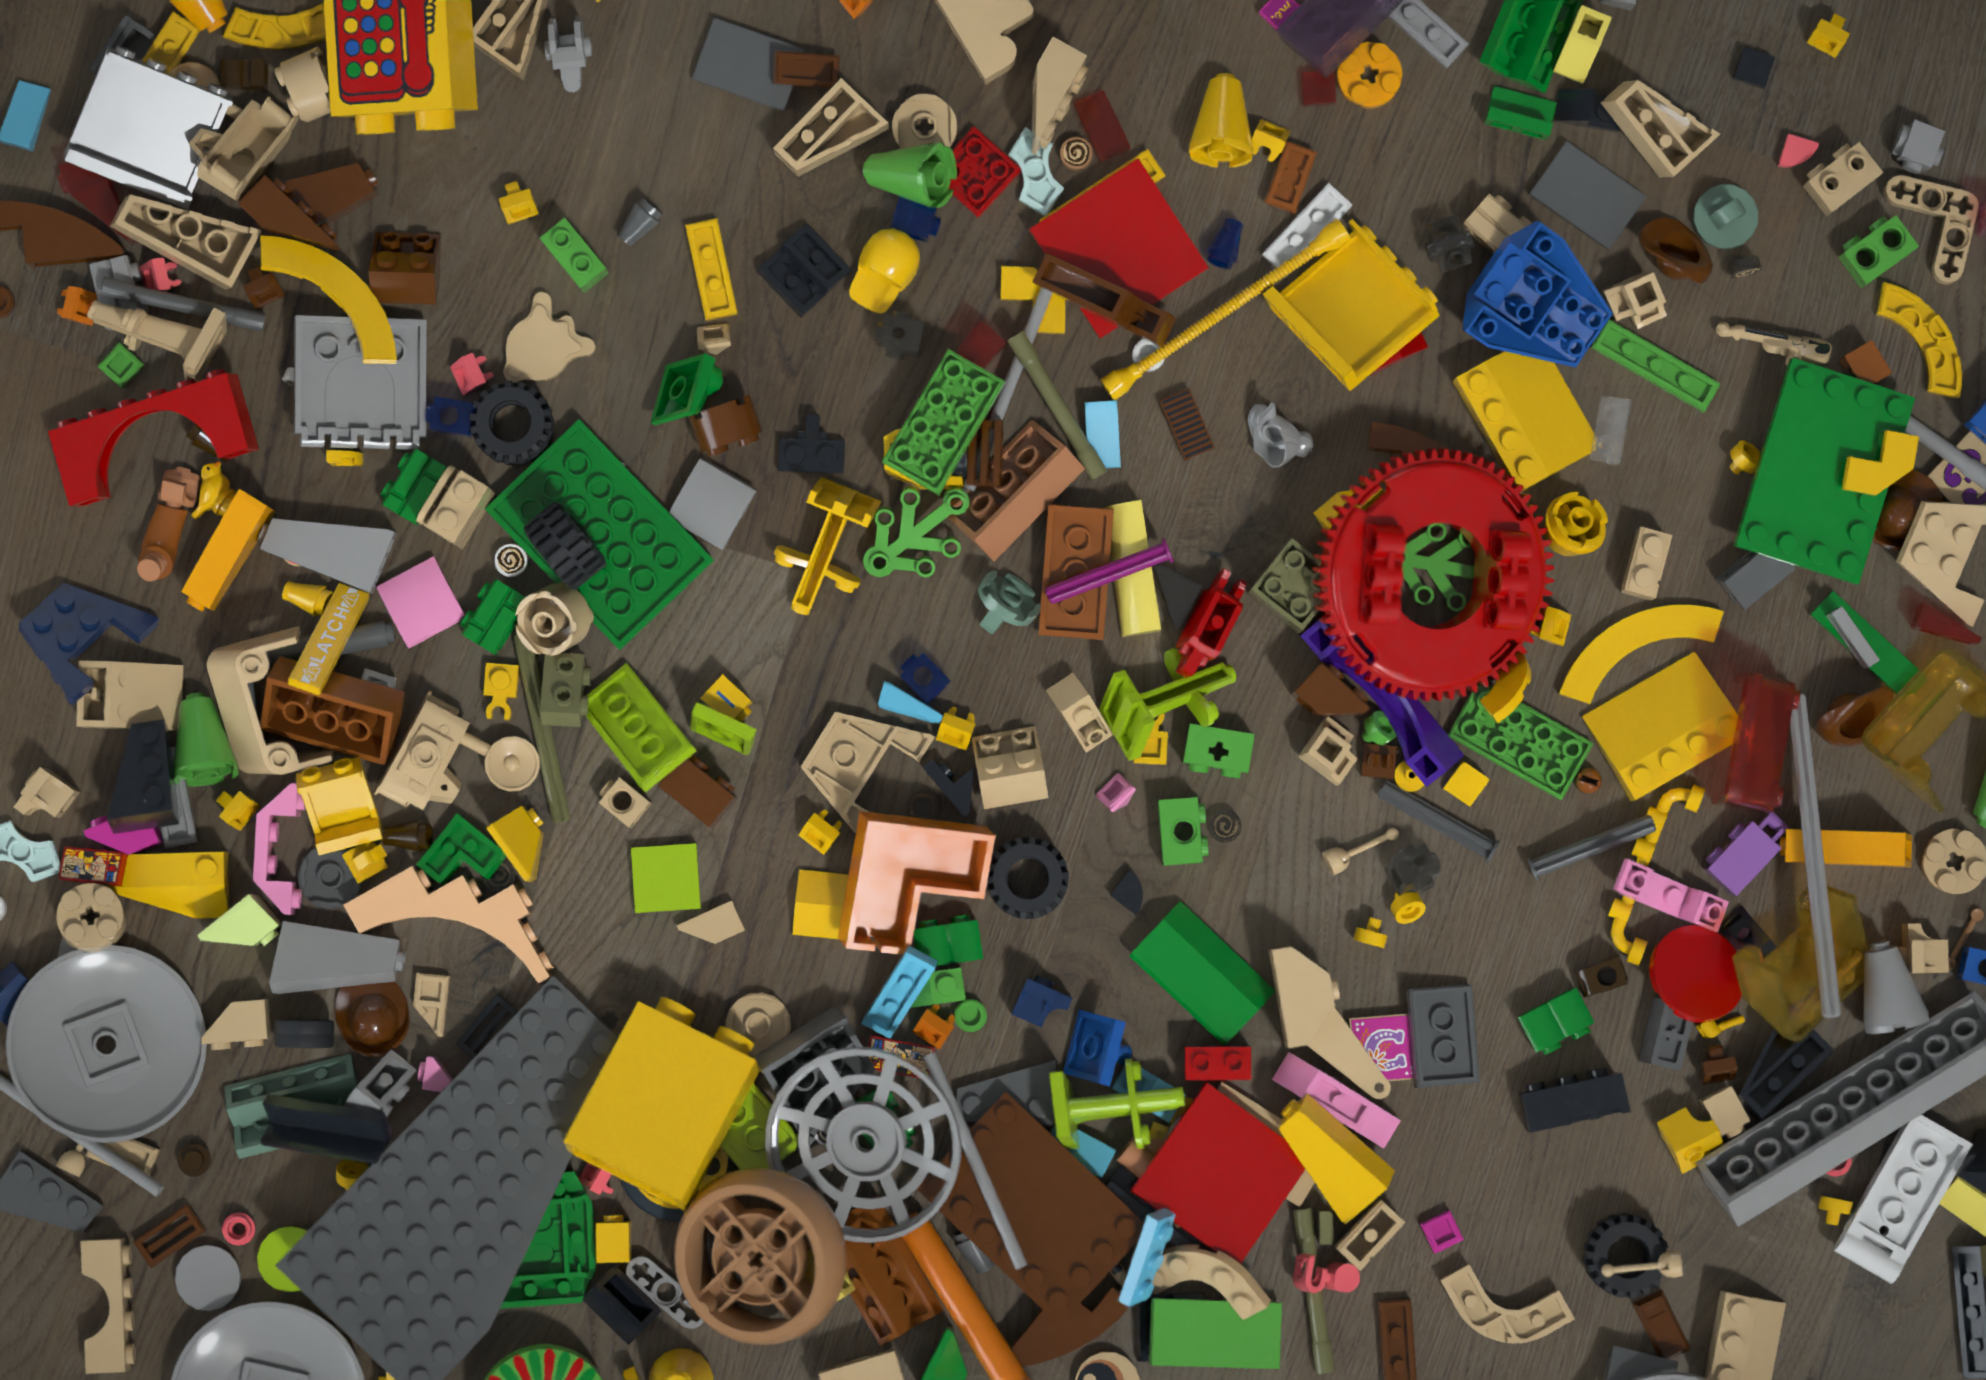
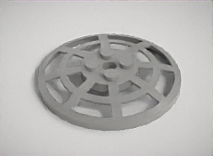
M851 1047L819 1055L804 1064L787 1080L777 1094L769 1112L765 1141L769 1169L785 1172L799 1179L809 1175L812 1181L824 1193L838 1201L835 1215L840 1223L845 1240L871 1243L891 1240L910 1233L922 1226L939 1210L949 1196L957 1179L961 1162V1136L952 1105L941 1087L927 1072L912 1061L895 1053L877 1048ZM850 1056H873L885 1059L881 1076L860 1073L841 1077L831 1061ZM898 1064L920 1077L935 1093L939 1102L923 1108L920 1101L908 1089L893 1081ZM819 1067L829 1083L812 1097L804 1111L785 1106L789 1095L797 1084L811 1071ZM859 1083L878 1085L873 1102H856L847 1086ZM890 1090L905 1099L914 1112L898 1118L892 1110L887 1108L886 1103ZM835 1092L843 1109L834 1119L814 1114L821 1102L829 1094ZM944 1114L948 1118L952 1135V1160L950 1167L933 1159L934 1135L930 1120ZM780 1119L800 1124L798 1145L803 1163L786 1172L781 1162L778 1147ZM921 1124L924 1135V1154L906 1147L905 1130ZM810 1127L827 1132V1151L816 1157H812L810 1150ZM867 1133L871 1135L875 1142L872 1149L861 1147L858 1142L859 1134ZM901 1160L919 1167L912 1180L899 1190L891 1172L898 1166ZM833 1163L839 1171L848 1176L843 1191L832 1185L819 1170ZM928 1172L945 1180L942 1189L934 1200L918 1215L910 1219L903 1199L911 1195L920 1186ZM880 1180L886 1196L876 1198L856 1196L861 1181ZM890 1205L898 1223L891 1227L878 1229L853 1228L845 1225L851 1207L877 1209Z

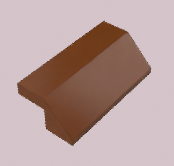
M885 1207L877 1209L854 1208L849 1212L845 1223L846 1226L862 1229H878L895 1225ZM902 1236L887 1241L871 1243L845 1240L847 1252L846 1272L856 1289L850 1295L880 1346L901 1336L914 1326L936 1316L944 1310Z

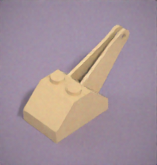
M1293 947L1268 950L1284 1046L1293 1048L1307 1045L1375 1099L1387 1097L1391 1090L1390 1082L1385 1078L1335 1008L1334 1000L1340 999L1337 980L1331 979L1328 972ZM1376 1083L1383 1085L1382 1091H1375L1374 1086Z

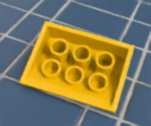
M1504 351L1456 377L1453 381L1454 386L1501 468L1505 469L1504 474L1515 477L1513 484L1524 486L1521 492L1602 448L1554 362Z
M1695 651L1581 716L1630 801L1639 799L1749 735L1733 706Z

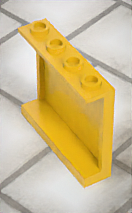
M1353 219L1349 221L1353 231L1349 234L1351 237L1349 242L1339 249L1329 251L1280 293L1273 286L1263 293L1269 308L1349 391L1354 389L1440 316L1435 305L1438 300L1432 291L1426 286L1421 289L1415 283L1418 280L1407 266L1400 268L1395 263L1397 258L1386 245L1381 248L1375 242L1377 238L1366 225L1360 227Z

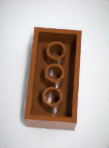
M279 656L266 680L261 730L386 765L397 744L405 692L332 671L320 695H316L288 685L289 677L298 661Z

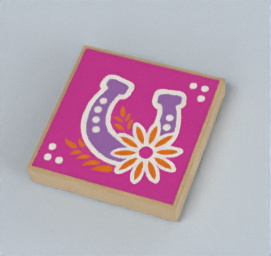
M1408 1014L1348 1018L1349 1028L1388 1081L1413 1079Z

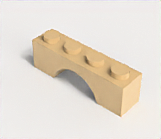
M126 1237L86 1239L81 1241L82 1275L94 1279L103 1287L108 1296L110 1306L109 1316L104 1327L96 1335L84 1341L86 1374L126 1372L131 1369V1364H135L136 1349L134 1344H130V1331L134 1330L135 1319L134 1312L129 1311L128 1298L133 1297V1280L127 1277V1265L132 1263L131 1245H126Z

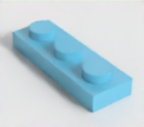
M908 946L864 1015L861 1024L890 1039L935 970L938 961Z
M1166 1208L1147 1215L1119 1301L1128 1307L1147 1300L1153 1292L1154 1284L1152 1282L1156 1271L1162 1265L1164 1259L1162 1253L1166 1242L1173 1233L1172 1223L1176 1215Z

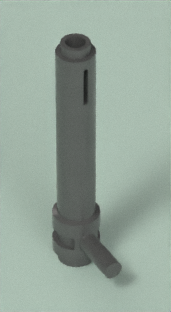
M384 620L355 626L341 655L390 646V642L396 641L392 622L386 623ZM312 634L299 636L298 643L266 651L269 659V668L275 665L279 656L298 661ZM253 682L248 683L254 706L258 707Z

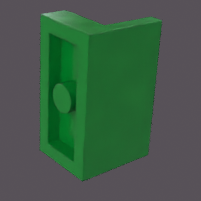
M1494 86L1484 124L1547 141L1551 134L1552 120L1557 102Z

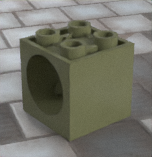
M1291 538L1252 587L1248 595L1299 635L1319 611L1315 607L1323 603L1321 598L1313 596L1314 593L1321 591V586L1312 583L1313 580L1320 579V573L1313 571L1312 568L1321 566V561Z

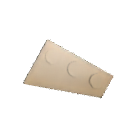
M841 78L773 149L775 155L799 177L889 130V124Z

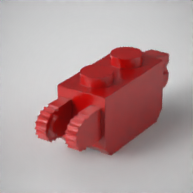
M1225 568L1219 571L1210 588L1203 591L1175 647L1179 648L1178 652L1182 654L1175 672L1185 678H1188V676L1192 677L1199 666L1205 667L1208 661L1218 656L1243 609V603L1240 602L1247 582L1242 579L1237 580L1229 594H1227L1223 589L1231 573Z

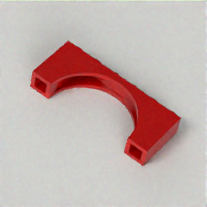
M225 369L215 370L207 373V379L196 382L195 379L181 381L176 384L177 389L168 392L165 389L154 390L146 394L147 399L136 402L135 398L118 402L117 409L107 411L106 408H101L88 412V418L77 421V418H70L58 422V428L48 431L69 506L84 507L111 498L108 470L113 450L120 437L133 423L152 413L173 411L195 422L212 442L218 458L231 459L259 450L238 374L226 373Z

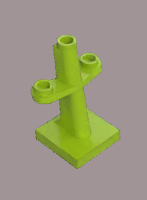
M1172 648L1165 652L1164 662L1173 682L1145 693H1138L1125 670L1113 673L1099 711L1127 759L1131 761L1141 757L1156 722L1154 718L1181 705L1186 704L1203 727L1212 725L1218 719V709L1213 701H1207L1203 696L1236 682V673L1232 665H1225L1222 662L1196 672L1192 677L1188 676V678H1185L1175 672L1182 654L1176 648Z
M1132 1058L1125 1059L1128 1093L1073 1098L1072 1084L1063 1071L1049 1073L1057 1138L1067 1150L1078 1149L1080 1145L1077 1124L1089 1120L1131 1115L1137 1149H1144L1145 1145L1151 1144L1149 1127L1148 1125H1142L1140 1114L1180 1109V1107L1185 1106L1183 1087L1137 1091L1136 1081L1142 1080L1140 1061H1133Z

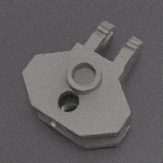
M582 15L575 16L574 34L559 36L556 18H549V41H544L546 60H552L553 70L560 69L563 88L569 91V93L577 92L582 85L581 67H585L587 57L592 56L591 38L585 37Z

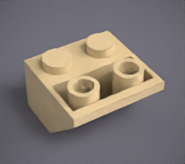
M1036 726L971 737L984 809L1049 798Z

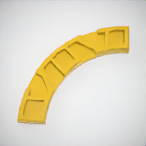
M322 3L314 8L288 16L258 14L236 7L223 37L241 45L273 50L293 49L326 40L324 4Z
M260 236L261 270L285 273L300 279L305 278L321 287L324 293L331 297L340 308L344 309L352 321V326L359 340L363 364H396L395 342L386 314L375 295L355 272L330 254L311 245L282 237Z
M1669 605L1644 610L1626 617L1608 627L1582 651L1565 676L1558 694L1591 704L1593 696L1603 678L1627 654L1646 644L1670 638H1691L1713 643L1724 611L1696 605Z

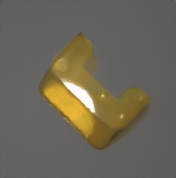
M1827 886L1839 1001L1841 1003L1864 981V952L1869 951L1856 895ZM1808 887L1799 894L1796 900L1800 926L1766 956L1764 960L1761 950L1751 944L1745 945L1732 957L1744 1000L1783 1038L1794 1042H1799L1805 1038L1824 1019L1821 1009Z

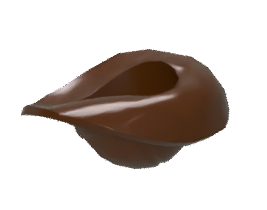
M1665 217L1649 221L1641 228L1638 234L1641 246L1655 256L1657 267L1664 276L1678 281L1689 279L1697 284H1704L1707 281L1713 267L1710 254L1701 239L1680 221Z
M1911 470L1888 487L1874 533V543L1891 550H1901L1921 501L1943 502L1942 494L1931 478L1918 471Z
M1882 686L1866 694L1853 692L1836 697L1830 703L1827 712L1817 721L1815 732L1828 744L1838 747H1854L1875 740L1887 729L1890 723L1894 705L1893 692L1889 687Z
M393 981L341 987L338 991L335 1002L336 1023L345 1042L355 1053L367 1057H384L391 1049L394 1050L400 1045L407 1035L410 1018L406 996L397 983Z

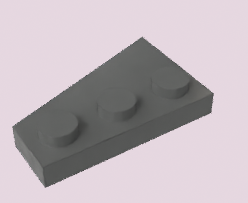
M1057 1059L957 1088L956 1101L965 1122H978L995 1102L1007 1092L1039 1124L1054 1125V1107L1049 1073L1056 1072Z
M23 1150L18 1152L0 1180V1211L83 1233L87 1231L104 1205Z

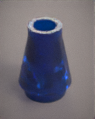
M1231 218L1225 219L1222 228L1207 249L1209 254L1207 261L1222 269H1231L1232 265L1237 263L1241 232L1244 227L1241 222Z

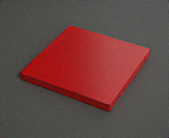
M1139 158L1029 229L1045 255L1048 253L1126 289L1151 305L1209 268ZM1079 307L1099 339L1118 328V326Z
M1204 1083L1130 1191L1157 1211L1163 1208L1176 1214L1173 1220L1175 1224L1215 1253L1221 1251L1241 1264L1306 1169L1283 1137L1213 1086Z

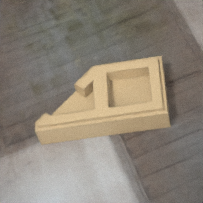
M733 901L676 925L678 930L714 944L746 931Z
M417 973L413 1006L434 1030L435 1034L444 1037L450 976Z

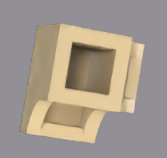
M1643 271L1602 290L1605 301L1613 313L1614 321L1630 316L1635 329H1639L1667 316L1664 308L1666 300L1654 272Z
M1329 716L1325 717L1298 757L1334 785H1340L1358 759L1350 752L1352 746L1349 743L1354 735Z
M39 767L27 779L26 786L20 793L22 796L14 805V808L23 815L29 816L33 812L43 809L52 816L61 818L80 791L51 769Z
M1921 923L1902 924L1903 947H1898L1909 972L1949 973L1948 940H1935L1928 937L1924 933Z

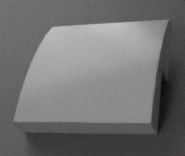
M701 457L669 513L683 528L723 550L758 489Z

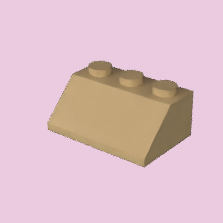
M1720 1290L1704 1378L1710 1380H1771L1786 1303Z

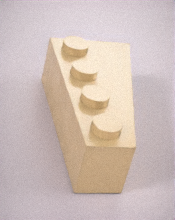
M131 194L124 198L110 225L115 230L224 290L232 288L262 231L223 219L205 216L197 212L175 208L171 205Z

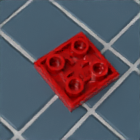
M973 126L952 149L956 160L957 175L956 179H951L949 189L954 190L952 196L979 219L1021 173V168Z

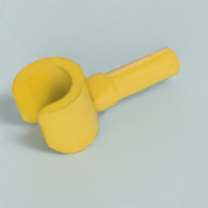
M1743 1015L1722 1021L1719 1024L1712 1021L1699 1023L1696 1027L1703 1038L1709 1039L1717 1036L1727 1028L1744 1023L1745 1019Z

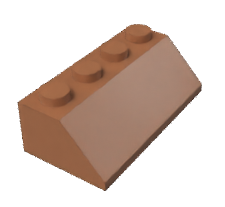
M1032 419L1003 448L1001 487L976 486L974 492L965 489L969 495L968 509L962 514H951L947 518L977 548L995 562L1048 507V504H1052L1085 468L1064 444ZM994 459L988 464V479H993ZM956 497L950 504L953 507H959L963 502L960 498Z

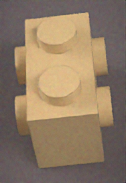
M1860 142L1852 148L1848 143L1832 155L1835 159L1834 162L1827 167L1821 163L1807 174L1810 180L1803 187L1826 217L1884 173Z

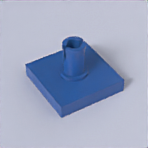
M1079 1010L1063 1073L1110 1086L1115 1064L1118 1063L1125 1066V1059L1132 1057L1131 1047L1121 1044L1126 1022Z

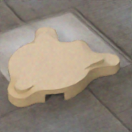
M539 292L534 296L530 314L524 320L517 323L509 333L506 342L507 362L503 373L505 378L513 383L531 380L548 381L564 371L572 360L578 357L591 356L595 352L596 346L590 338L577 335L574 320L571 316L565 315L559 320H554L552 318L551 297L545 292Z

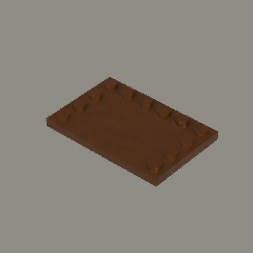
M1005 1092L969 1131L1028 1265L1015 1270L962 1146L957 1179L939 1211L1060 1325L1139 1241L1145 1223ZM952 1149L940 1163L950 1167ZM929 1173L917 1190L931 1203L942 1189L945 1180Z

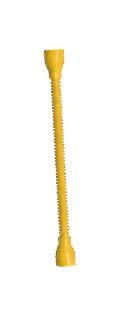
M1336 218L1322 228L1317 237L1308 243L1307 248H1304V251L1301 250L1300 253L1298 252L1290 260L1288 259L1286 262H1283V265L1280 264V267L1277 266L1276 269H1273V272L1267 273L1266 277L1263 276L1259 281H1255V283H1252V286L1249 285V288H1245V290H1242V293L1239 292L1238 295H1235V298L1232 297L1231 300L1229 299L1221 307L1219 306L1218 309L1211 311V314L1208 313L1207 316H1204V319L1201 318L1200 321L1198 320L1190 328L1188 327L1187 330H1183V333L1180 332V335L1173 337V340L1167 341L1163 348L1159 347V349H1156V352L1153 351L1152 354L1150 353L1149 356H1145L1138 363H1132L1128 367L1113 370L1100 379L1101 384L1113 401L1117 400L1130 390L1137 379L1142 377L1143 371L1146 372L1147 369L1154 367V364L1157 365V362L1164 360V357L1167 358L1168 355H1171V352L1174 353L1175 350L1177 351L1185 343L1187 344L1188 341H1192V338L1195 339V336L1198 337L1199 334H1202V331L1205 332L1206 329L1208 330L1216 322L1218 323L1219 320H1223V317L1226 318V315L1233 313V310L1239 309L1240 305L1243 306L1247 301L1254 299V296L1256 297L1257 294L1264 292V289L1267 290L1268 287H1271V284L1274 285L1275 282L1277 283L1285 275L1287 276L1288 273L1295 271V268L1298 269L1299 266H1302V263L1305 264L1309 259L1315 256L1318 257L1324 252L1339 249L1349 242L1351 237L1347 230Z

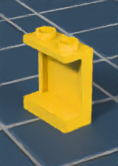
M360 757L353 759L342 758L334 762V764L323 767L313 766L304 769L300 773H296V789L298 794H301L315 834V846L318 855L382 839V822Z

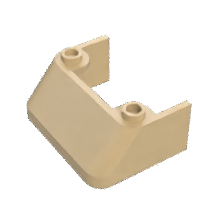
M299 626L218 647L208 657L207 670L229 743L239 769L245 773L281 775L333 761L335 751L317 747L297 753L295 748L285 741L266 744L248 683L258 681L267 674L269 659L266 651L298 643L301 633Z

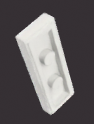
M1328 183L1265 250L1262 256L1275 268L1277 266L1280 267V264L1283 265V262H1286L1288 259L1290 260L1291 257L1297 255L1298 252L1300 253L1301 250L1304 251V248H1307L1308 243L1317 237L1324 226L1336 218L1340 220L1352 207V204Z

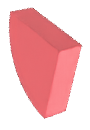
M1788 134L1784 142L1778 167L1790 168L1804 163L1816 152L1819 143Z

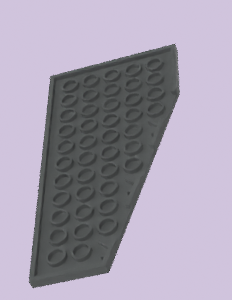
M551 976L382 1154L379 1162L371 1164L275 1266L395 1380H443L490 1330L572 1156V1153L568 1152L563 1141L613 1050L618 1037L554 976Z

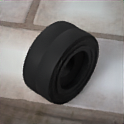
M278 1019L275 1021V1047L331 1048L334 1046V1021L323 1019Z

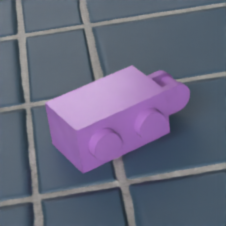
M1770 811L1757 825L1753 821L1747 822L1745 825L1740 822L1728 834L1731 840L1723 849L1717 846L1706 857L1705 860L1709 864L1703 870L1731 896H1737L1779 852L1781 847L1775 842L1789 826L1773 811ZM1767 824L1775 831L1771 837L1762 830Z

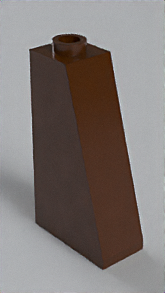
M359 163L282 182L290 190L286 196L295 204L301 200L314 213L310 219L318 226L323 222L329 225L379 196L374 188L379 183L371 169L363 170ZM259 225L265 236L282 237L300 242L297 239L266 231Z

